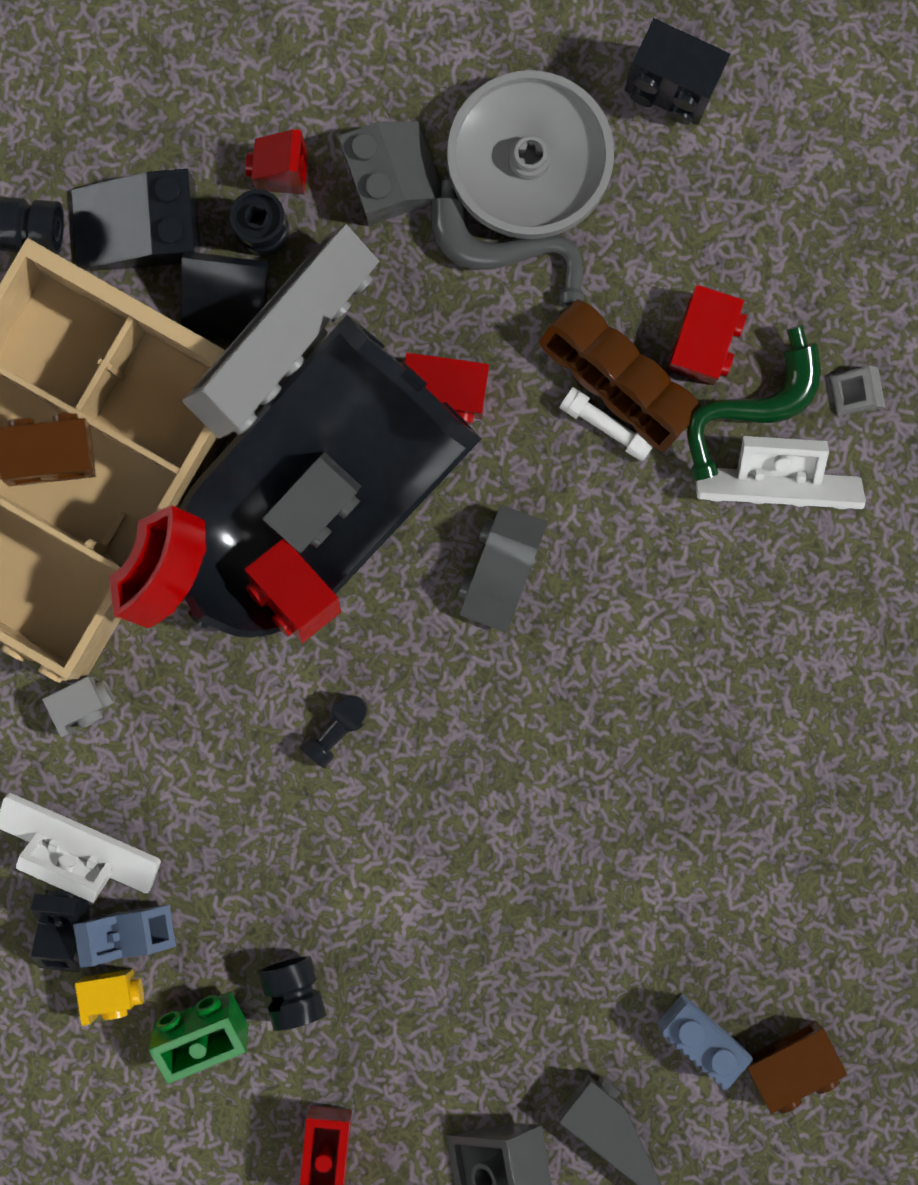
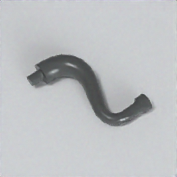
M451 180L442 181L440 198L431 200V225L436 243L448 259L462 267L486 270L504 267L545 253H557L564 257L566 261L565 289L560 293L559 305L569 307L577 299L584 301L585 295L581 291L583 263L580 251L572 241L557 235L540 239H518L501 243H489L475 239L466 228L465 207L460 200H457Z

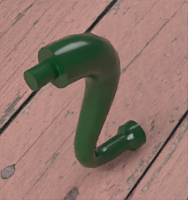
M803 325L787 329L791 349L783 352L787 371L785 383L780 391L762 399L711 401L693 412L690 424L687 426V441L694 463L691 468L694 481L711 478L718 474L716 463L710 459L704 439V428L709 421L729 419L755 423H776L786 421L802 413L813 402L820 385V356L817 343H807Z

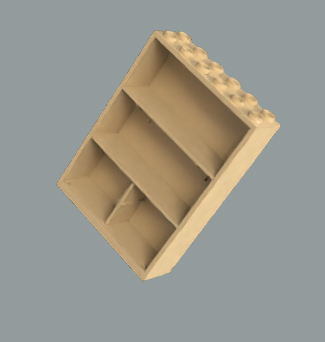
M29 238L24 242L0 283V427L8 426L7 421L17 418H32L34 423L52 422L51 417L53 415L62 413L78 414V419L85 418L91 427L96 477L8 487L1 480L0 474V641L4 643L1 650L20 661L25 659L32 662L36 661L41 664L38 669L41 674L59 683L62 680L70 683L71 680H82L89 675L121 619L113 614L109 576L120 569L131 555L137 539L138 521L170 505L180 508L185 496L198 478L210 466L227 437L225 435L218 439L182 402L184 397L225 350Z

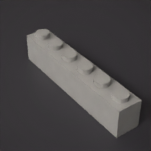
M347 224L324 237L184 397L182 402L218 439L234 431L238 435L243 433L256 420L257 416L253 413L260 404H267L279 393L281 387L278 382L284 375L286 377L290 376L305 361L302 357L303 352L307 348L312 349L325 338L328 331L324 327L329 321H336L350 308L351 305L347 301L352 294H359L371 283L373 278L369 274L380 261Z

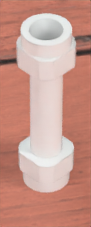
M572 387L559 408L575 419L579 416L626 446L627 449L625 451L643 462L653 447L638 432H633L589 403L590 398Z

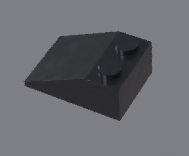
M188 168L148 171L71 190L76 264L87 272L182 264V256L185 251L200 253L196 185Z

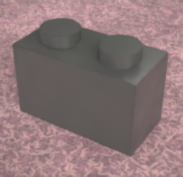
M324 452L267 513L263 520L300 554L308 545L316 549L332 532L327 527L328 523L337 514L344 519L360 502L355 494L362 486Z

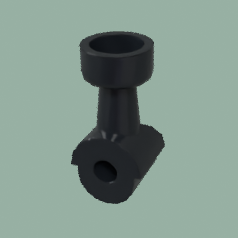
M352 695L345 697L340 702L335 701L332 707V719L318 738L309 736L300 745V749L324 769L334 758V754L330 749L349 731L359 730L365 725L363 721L368 715V706L365 700L359 696Z

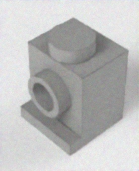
M88 676L42 699L60 737H67L77 733L74 727L76 723L80 729H83L103 719L100 711L115 703L108 684L104 680L99 682L97 677Z

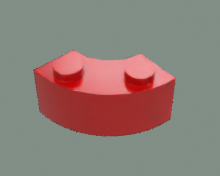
M170 505L138 521L137 539L131 555L120 569L109 576L113 614L115 617L149 629L176 611L178 605L192 587L199 572L203 556L206 553L205 520Z

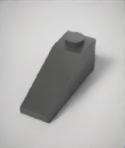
M588 1073L557 1112L559 1123L635 1184L661 1185L623 1101L618 1097L622 1091L605 1076L601 1075L597 1080Z

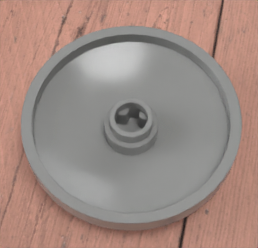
M526 70L511 72L498 76L480 86L467 98L457 112L448 138V172L453 189L463 206L475 219L489 229L520 239L551 237L563 233L582 222L602 199L613 170V136L602 109L590 94L579 85L562 76L544 71Z

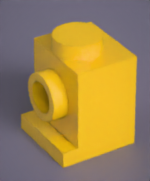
M133 969L84 976L75 983L81 1026L90 1025L98 1018L99 1014H102V1020L125 1017L128 1015L127 1010L132 1009L135 1005L144 1003L143 984L140 978H134Z

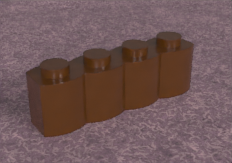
M577 299L549 326L539 341V344L551 359L559 365L570 369L573 376L584 388L602 397L604 403L616 416L632 424L638 434L649 445L659 451L665 452L690 424L694 411L701 406L691 392L681 385L671 382L669 376L659 364L641 355L627 336L609 327L601 314L582 300Z

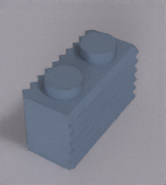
M683 994L680 995L658 1021V1029L663 1038L667 1037L668 1041L673 1043L676 1049H680L682 1054L687 1055L690 1061L693 1060L694 1064L699 1066L702 1072H706L709 1078H713L716 1084L719 1083L722 1089H729L752 1062V1056L741 1044Z

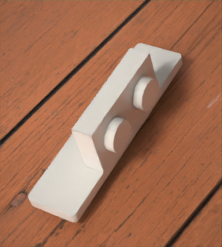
M743 436L737 469L717 468V475L695 481L697 498L716 502L738 501L754 504H787L798 507H834L837 509H863L866 502L860 477L824 475L829 454L827 441Z
M8 793L3 799L0 809V830L29 842L19 855L15 869L94 903L109 878L146 894L151 890L161 863L159 858L12 793Z

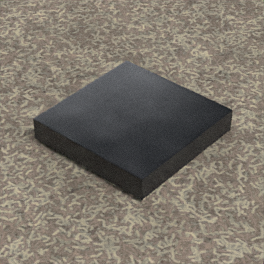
M185 251L182 256L181 325L199 336L235 340L267 304L268 262Z

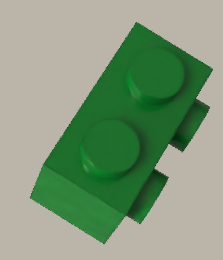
M231 991L220 996L210 995L200 1000L191 1008L181 1012H168L160 1017L157 1022H154L149 1052L167 1084H170L246 1053L249 1024Z

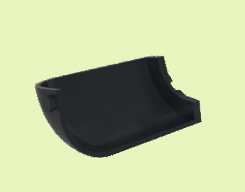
M348 315L340 321L283 384L279 393L256 414L257 418L254 423L243 433L237 435L198 478L180 505L179 509L205 520L206 553L203 556L196 579L184 598L190 607L188 610L189 616L205 629L211 626L238 637H261L281 632L272 619L276 615L267 604L260 607L247 592L245 587L249 585L244 569L283 539L263 518L324 452L362 486L355 494L360 500L357 506L344 519L337 514L328 523L327 527L332 531L329 536L316 549L308 545L301 554L298 552L336 594L482 439L447 402L443 404L425 387L428 383L404 361L400 364L383 349L385 345Z

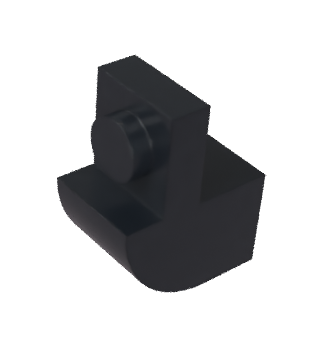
M46 890L45 895L34 893L31 912L36 918L38 926L31 952L32 959L38 968L80 973L81 968L73 924L89 921V901L61 890Z

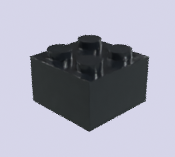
M653 18L632 62L624 91L630 93V98L641 106L652 107L656 105L668 111L667 115L680 124L689 125L692 122L699 125L731 53Z

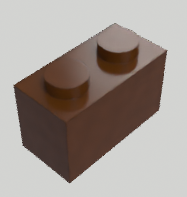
M62 413L53 415L51 417L52 422L34 423L32 418H17L7 421L8 426L0 427L1 480L8 487L96 477L91 427L85 418L78 419V414Z
M817 1021L750 1054L753 1059L746 1068L764 1105L771 1114L777 1111L780 1114L790 1112L801 1105L802 1098L814 1092L817 1094L829 1092L840 1084L839 1079L847 1076L824 1028Z

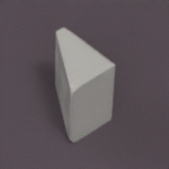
M869 365L830 375L837 416L886 407L878 367Z

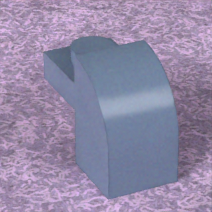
M170 905L112 913L73 924L80 968L96 966L124 957L150 955L176 947Z

